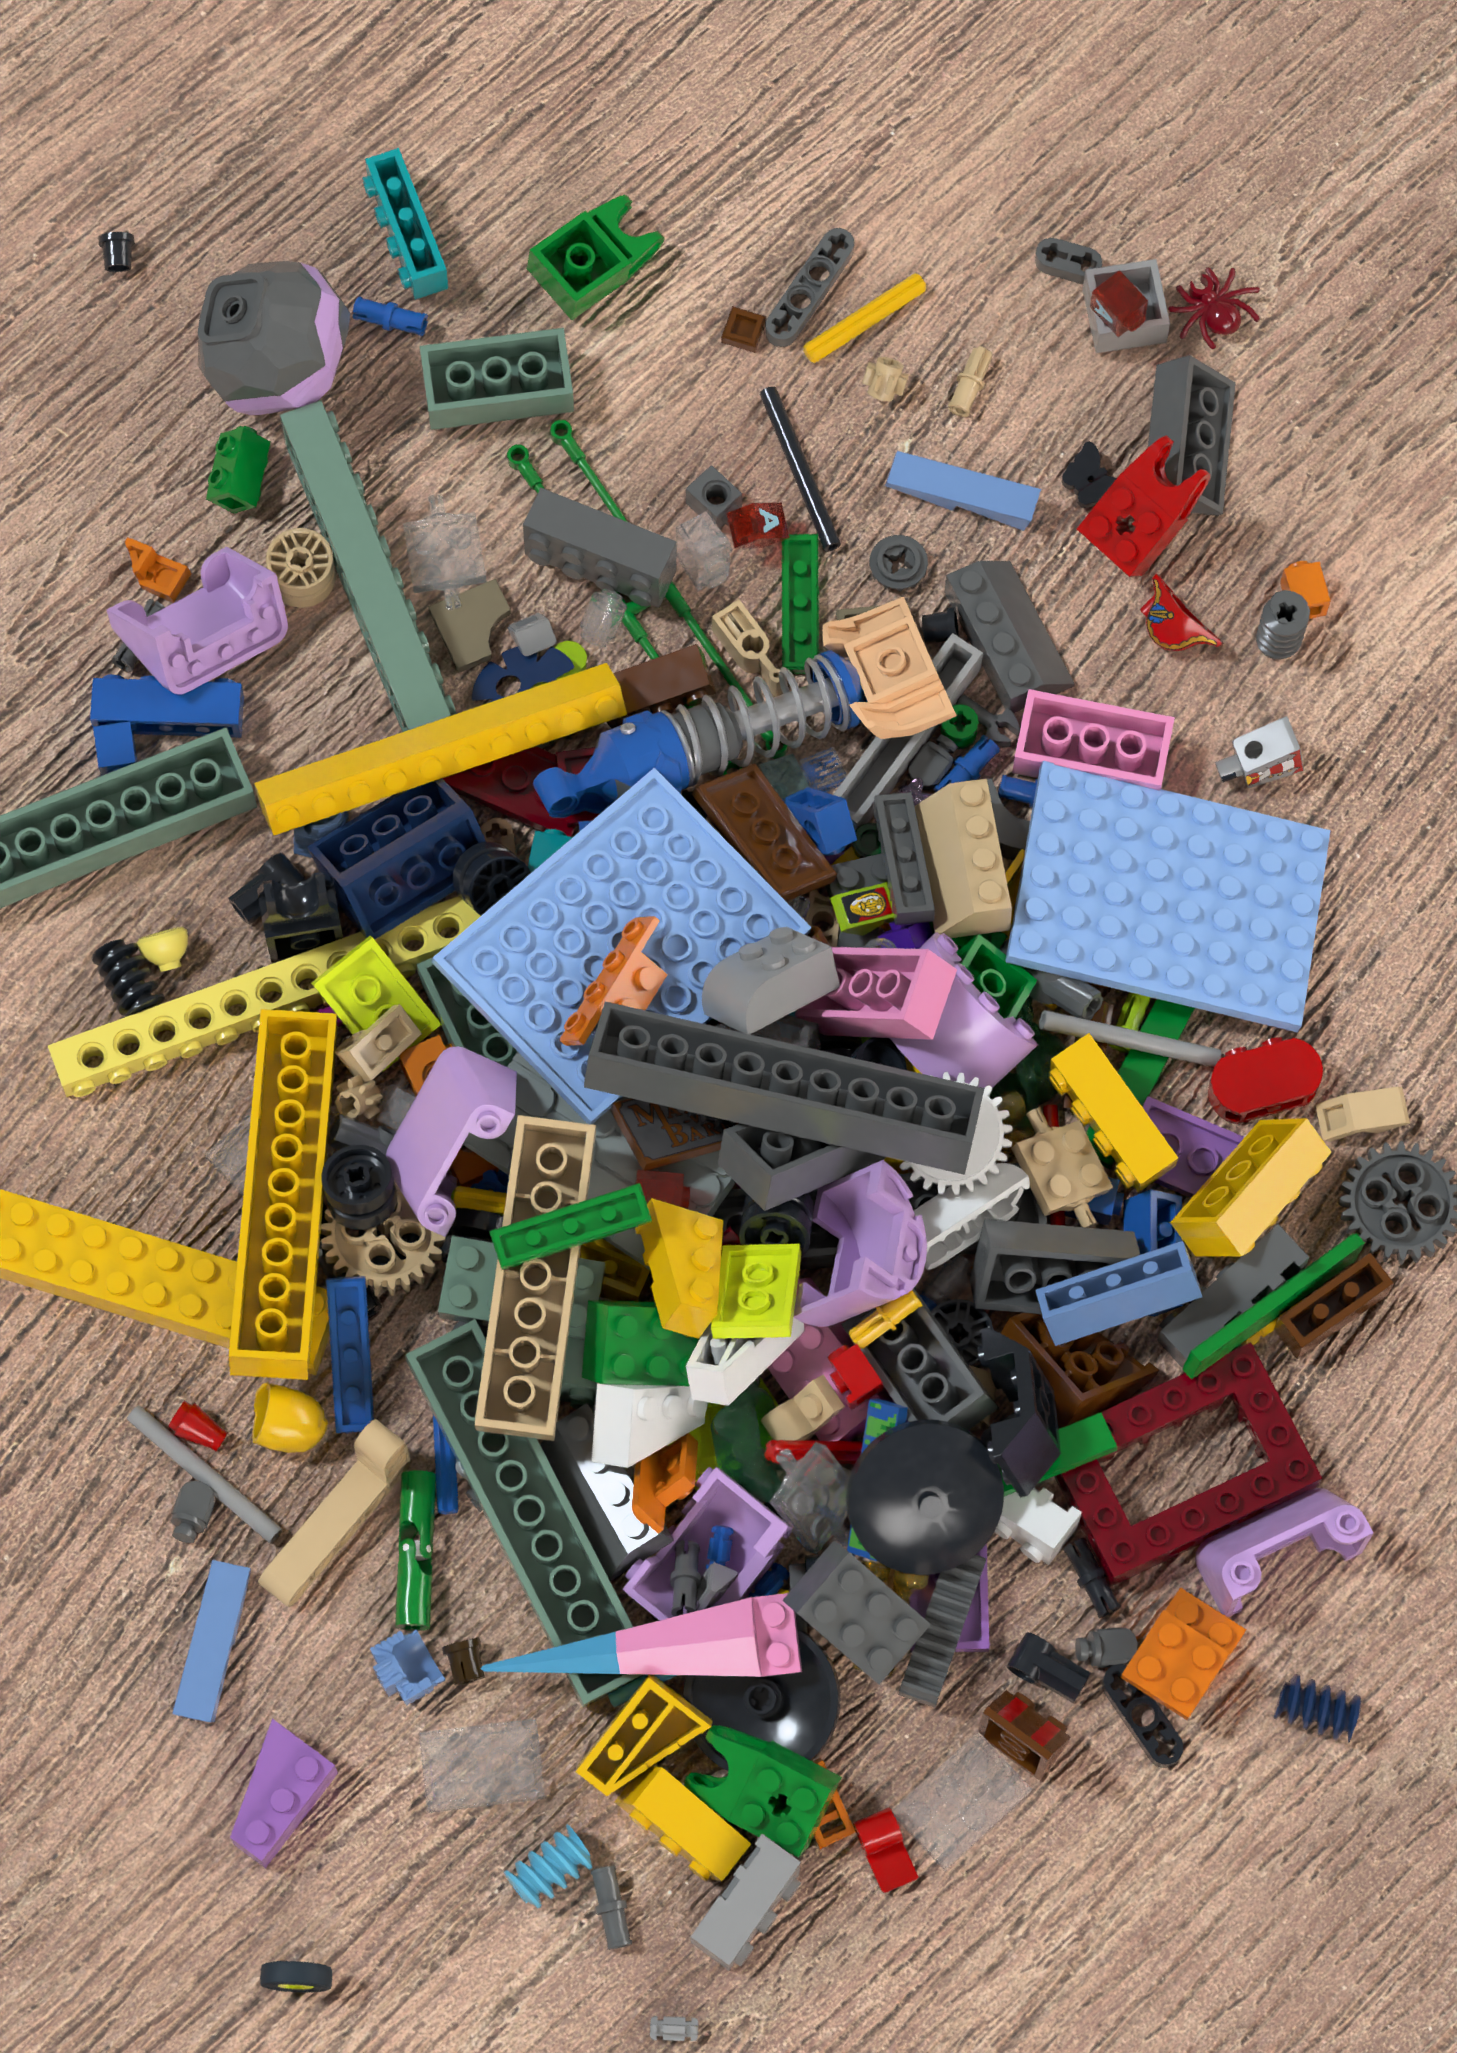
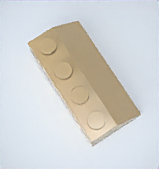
M987 779L950 783L914 806L935 908L934 921L932 922L934 933L938 932L939 935L944 933L950 938L1009 931L1011 930L1012 907Z

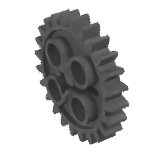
M1403 1141L1399 1142L1396 1151H1392L1389 1144L1385 1142L1380 1155L1374 1148H1370L1367 1153L1369 1161L1360 1156L1357 1157L1355 1165L1358 1170L1349 1168L1346 1177L1351 1182H1342L1340 1190L1348 1195L1340 1197L1338 1205L1349 1208L1342 1212L1340 1219L1353 1222L1348 1227L1346 1233L1349 1235L1358 1232L1360 1238L1365 1243L1371 1244L1369 1253L1372 1255L1378 1249L1383 1251V1262H1387L1391 1254H1396L1399 1264H1403L1406 1255L1410 1254L1413 1261L1418 1263L1422 1250L1431 1258L1435 1253L1434 1244L1444 1249L1448 1243L1444 1235L1454 1237L1457 1231L1452 1225L1457 1224V1212L1454 1211L1457 1210V1198L1453 1197L1457 1195V1184L1450 1185L1456 1172L1448 1171L1444 1173L1442 1171L1446 1162L1445 1159H1441L1436 1163L1431 1161L1434 1151L1432 1149L1427 1151L1424 1156L1420 1155L1418 1143H1415L1411 1152L1406 1151ZM1408 1171L1416 1177L1417 1182L1406 1184L1400 1180L1398 1174ZM1383 1174L1389 1176L1391 1180V1185L1386 1179L1382 1177ZM1372 1188L1381 1191L1384 1200L1380 1202L1370 1200L1366 1195V1190ZM1396 1197L1399 1201L1407 1200L1409 1202L1407 1207L1405 1208L1403 1204L1395 1205ZM1423 1203L1430 1204L1435 1208L1437 1214L1432 1217L1425 1216L1419 1211L1418 1205ZM1411 1220L1416 1226L1420 1227L1419 1231L1414 1230ZM1396 1221L1402 1225L1404 1232L1393 1234L1387 1230L1385 1223Z

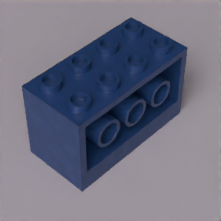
M441 778L388 797L312 843L307 848L319 872H324L332 877L338 907L365 938L371 936L375 940L454 892L453 872L458 859L468 848L475 844L486 842V839L472 809Z

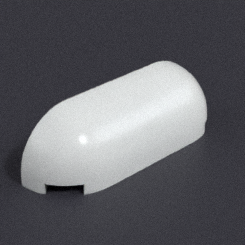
M995 1163L999 1174L996 1175L988 1171L985 1174L988 1184H982L979 1179L974 1181L973 1192H970L966 1185L960 1186L959 1195L954 1194L952 1186L948 1187L943 1195H936L914 1210L915 1216L922 1215L927 1241L925 1268L927 1270L940 1266L978 1241L984 1219L1008 1221L1018 1212L1019 1208L1016 1204L1022 1196L1024 1189H1029L1030 1186L1029 1177L1021 1168L1008 1163Z

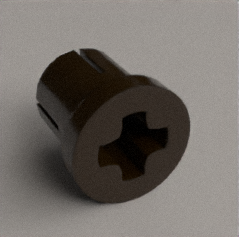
M480 1638L468 1639L442 1647L443 1655L448 1656L455 1685L485 1678L484 1671L480 1669L482 1667L478 1650L482 1646Z

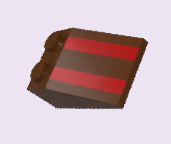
M1006 1690L984 1710L977 1735L1041 1782L1069 1743L1070 1736L1065 1733L1067 1727L1055 1717L1048 1715L1047 1718H1044L1033 1710L1035 1704L1022 1693L1016 1692L1013 1695Z

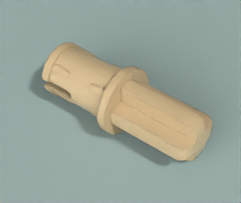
M985 347L973 348L963 373H959L957 376L958 385L951 402L948 404V410L957 416L968 417L970 415V410L978 391L984 388L983 379L993 357L992 352Z

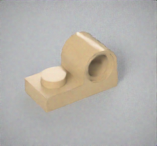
M398 1004L392 1006L367 1030L359 1031L343 1041L336 1048L335 1053L353 1077L359 1074L363 1082L372 1081L422 1033L403 1007Z
M823 1374L813 1379L794 1398L767 1413L761 1419V1422L773 1440L808 1441L845 1406Z

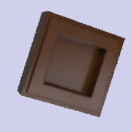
M732 306L721 336V343L755 353L766 325L767 317Z

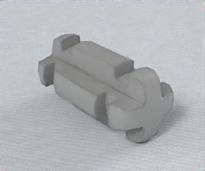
M658 2016L651 2018L650 2037L652 2040H657V2036H663V2041H685V2037H691L693 2042L697 2040L698 2019L692 2017L691 2021H685L686 2017L663 2016V2020H657Z

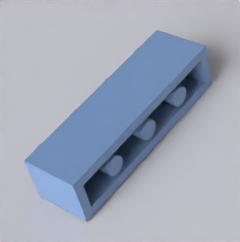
M1183 1241L1036 1290L1044 1322L1055 1346L1202 1297L1193 1264Z

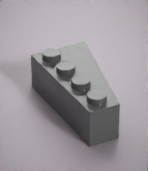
M1277 1224L1263 1238L1255 1241L1254 1248L1248 1254L1242 1256L1235 1263L1231 1262L1223 1268L1216 1276L1217 1280L1208 1288L1205 1286L1200 1288L1201 1298L1189 1301V1305L1181 1313L1175 1310L1168 1315L1159 1325L1162 1330L1157 1341L1184 1368L1183 1365L1192 1349L1305 1269L1309 1256Z

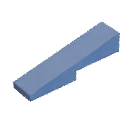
M897 451L894 456L885 484L889 488L951 511L958 506L1022 531L1027 528L1032 520L1041 489L900 451Z
M212 1560L172 1714L210 1723L215 1722L231 1648L235 1644L252 1568Z

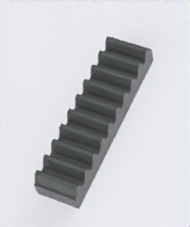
M912 792L875 795L874 819H876V829L879 842H881V854H883L885 876L888 878V889H890V901H892L895 925L933 922L935 908Z
M975 1555L958 1567L940 1573L924 1618L931 1625L915 1643L898 1695L936 1708L987 1558Z

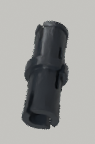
M1080 1538L1074 1542L1081 1553V1557L1071 1543L1065 1546L1063 1550L1079 1576L1077 1580L1081 1589L1085 1588L1098 1613V1617L1103 1618L1110 1615L1103 1599H1105L1113 1613L1120 1609L1121 1605L1118 1603L1105 1579L1107 1573L1104 1567H1099L1086 1538Z

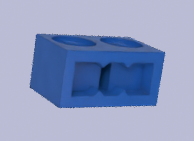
M807 787L782 799L824 855L831 856L841 853L845 850L846 845L857 840L845 798Z

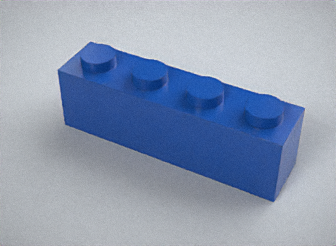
M105 675L103 678H93L90 721L92 728L94 726L130 721L133 734L203 737L227 727L230 737L241 738L244 693L241 683H236L228 678H218L214 682H206L187 693L179 695L164 688L154 676H143L140 679H125L120 675Z

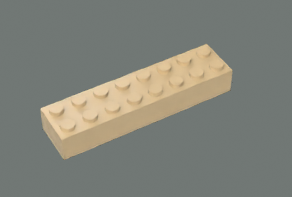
M518 1115L502 1227L587 1200L596 1138V1125ZM581 1245L501 1270L499 1260H497L474 1425L476 1431L554 1441Z

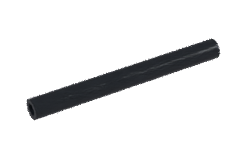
M775 386L765 388L760 392V397L823 549L826 552L835 550L840 547L841 542L778 390Z

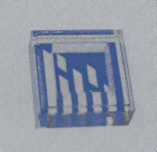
M834 747L800 760L799 765L809 787L822 792L830 791L839 787L847 777Z

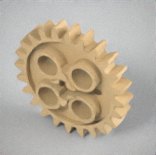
M395 1185L397 1190L396 1211L380 1225L364 1229L366 1233L363 1236L357 1238L349 1236L347 1232L350 1228L339 1224L332 1217L329 1210L325 1211V1220L329 1223L321 1224V1234L328 1236L321 1239L322 1249L330 1250L325 1254L326 1263L337 1262L333 1267L334 1275L338 1276L346 1272L345 1277L366 1276V1288L368 1285L373 1286L375 1296H379L382 1287H387L390 1295L394 1296L396 1285H401L406 1292H409L410 1280L414 1279L417 1283L423 1284L424 1276L422 1270L433 1274L435 1272V1265L432 1260L441 1261L442 1251L437 1247H442L446 1237L421 1225L397 1185ZM377 1228L378 1231L382 1234L379 1237H377ZM389 1233H390V1243H389V1240L385 1237V1235H388ZM407 1233H414L420 1239L414 1243H407L401 1237ZM395 1250H397L401 1255L405 1256L406 1259L401 1260L395 1254ZM378 1255H383L390 1259L387 1264L381 1266L371 1262L372 1258Z

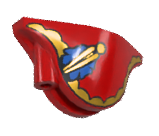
M1155 574L1152 579L1155 594L1140 608V611L1147 617V631L1153 642L1161 648L1172 651H1183L1198 644H1210L1216 647L1223 645L1224 643L1189 611L1158 574Z

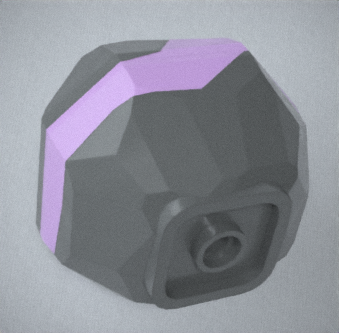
M292 261L248 264L232 275L217 277L207 288L200 311L198 326L199 368L225 403L239 413L264 415L297 409L317 402L331 388L335 379L349 331L350 311L323 273L315 267Z

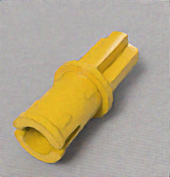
M911 1290L895 1300L876 1307L877 1310L849 1331V1335L853 1342L860 1349H863L890 1328L893 1331L896 1330L895 1325L919 1307H922L923 1304L914 1291Z

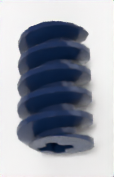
M1295 1674L1288 1683L1285 1681L1273 1719L1277 1720L1283 1711H1287L1288 1724L1292 1725L1301 1716L1304 1730H1307L1316 1721L1319 1735H1322L1330 1726L1333 1729V1740L1337 1741L1343 1732H1347L1349 1744L1360 1714L1361 1697L1356 1694L1349 1703H1346V1692L1341 1689L1334 1698H1331V1687L1328 1684H1325L1316 1693L1315 1680L1310 1679L1302 1688L1301 1677L1299 1674Z

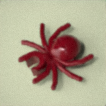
M1210 267L1205 269L1207 275L1201 274L1200 282L1206 288L1198 289L1190 281L1188 294L1181 285L1176 287L1177 292L1189 304L1194 306H1169L1168 311L1173 313L1197 311L1184 325L1179 335L1180 339L1186 337L1191 326L1201 317L1199 326L1202 337L1211 349H1215L1216 345L1209 337L1207 328L1216 334L1228 335L1235 333L1241 325V314L1235 305L1247 311L1255 322L1260 321V317L1253 308L1237 298H1232L1247 293H1259V287H1246L1226 293L1235 278V268L1229 270V276L1221 289V284Z

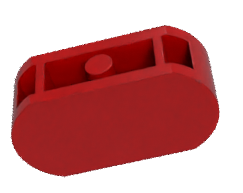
M1282 1037L1271 1038L1264 1041L1261 1047L1247 1050L1246 1047L1234 1048L1226 1052L1225 1057H1222L1213 1069L1208 1085L1209 1102L1213 1110L1222 1119L1233 1124L1309 1105L1314 1099L1322 1080L1323 1065L1321 1058L1310 1044L1297 1038L1284 1041Z

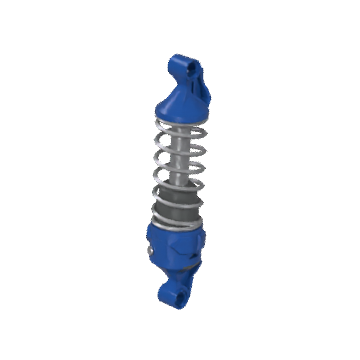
M829 650L815 655L813 659H806L804 669L809 685L802 688L798 687L793 674L785 667H782L779 671V681L783 692L780 696L773 698L763 678L755 677L753 689L758 704L749 707L746 706L741 692L736 687L729 686L727 697L730 709L720 703H715L711 697L704 695L702 706L698 705L686 709L685 706L680 704L676 708V714L673 715L665 710L654 714L647 710L624 718L621 726L600 733L593 756L578 775L564 772L563 769L553 767L537 775L533 786L549 816L553 818H565L583 811L601 814L653 768L681 794V790L696 785L703 774L710 773L715 777L723 775L728 761L740 767L748 766L753 757L754 750L770 758L775 755L780 741L793 749L800 747L805 737V731L818 739L826 737L831 725L840 731L858 726L862 721L849 705L854 702L868 701L860 685L857 669L852 665L851 661ZM787 680H788V682H789V684H790V686H791V689H792L791 692L789 691V688H788V685H787ZM761 689L765 695L766 701H764ZM822 711L825 715L823 731L815 732L806 723V717ZM797 721L799 723V737L791 742L780 732V726ZM771 730L774 735L773 747L771 750L765 751L755 742L754 736ZM746 739L748 744L747 757L743 760H738L737 758L743 746L742 740Z

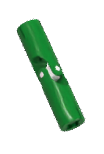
M412 1470L401 1473L395 1628L407 1631L430 1629L436 1474L429 1471ZM417 1532L420 1534V1541L414 1540Z

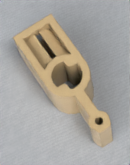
M738 599L713 615L712 632L736 664L745 672H759L769 685L773 696L777 697L782 694L779 681L780 669L775 668L769 660V639L742 602Z

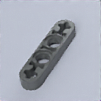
M834 228L823 236L770 313L766 321V338L772 345L787 347L797 339L854 254V238L849 231L842 228ZM840 241L844 242V249L839 248L836 251L833 261L829 259L832 253V244L837 245ZM815 267H823L828 270L830 275L823 281H816L811 278L809 273ZM797 294H803L809 297L811 302L807 307L799 309L794 307L790 300ZM787 314L791 316L788 322V332L775 333L776 326L781 327L784 324Z

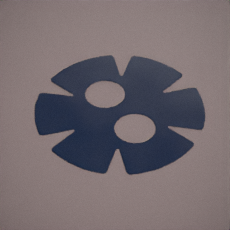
M518 647L511 648L502 653L507 669L500 667L494 662H489L480 672L474 683L472 701L493 699L490 701L493 702L504 698L497 694L496 685L505 676L512 675L519 678L521 686L516 692L519 693L530 689L536 683L557 680L556 678L572 670L574 665L568 656L554 647H550L538 662H536L538 652L524 656Z

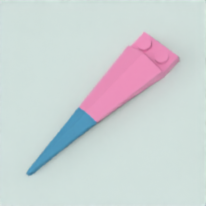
M788 1593L750 1597L494 1662L480 1668L485 1672L755 1677L802 1672L796 1614L794 1610L782 1601Z

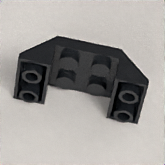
M987 1327L981 1329L983 1345L978 1346L979 1359L984 1369H990L996 1389H1002L1008 1400L1014 1402L1016 1414L1015 1418L991 1424L992 1440L987 1442L988 1453L992 1463H998L1001 1467V1473L1006 1485L1011 1484L1018 1496L1022 1498L1029 1495L1061 1455L1055 1394L1029 1348Z

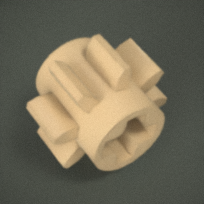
M879 357L876 364L869 362L862 384L869 385L867 393L871 397L882 401H893L895 394L903 396L909 377L908 374L902 373L904 365L888 357Z
M358 1074L337 1085L336 1088L340 1094L337 1096L334 1104H336L340 1114L360 1122H365L380 1114L381 1111L377 1105L380 1103L383 1095H381L374 1080L363 1082L362 1077Z

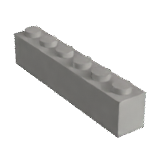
M953 633L932 660L952 706L956 704L959 697L962 696L981 670L983 652ZM940 724L911 736L887 739L875 737L833 794L846 799L855 831L861 825L869 823L874 816V796L891 793L909 768L911 760L921 747L929 741Z

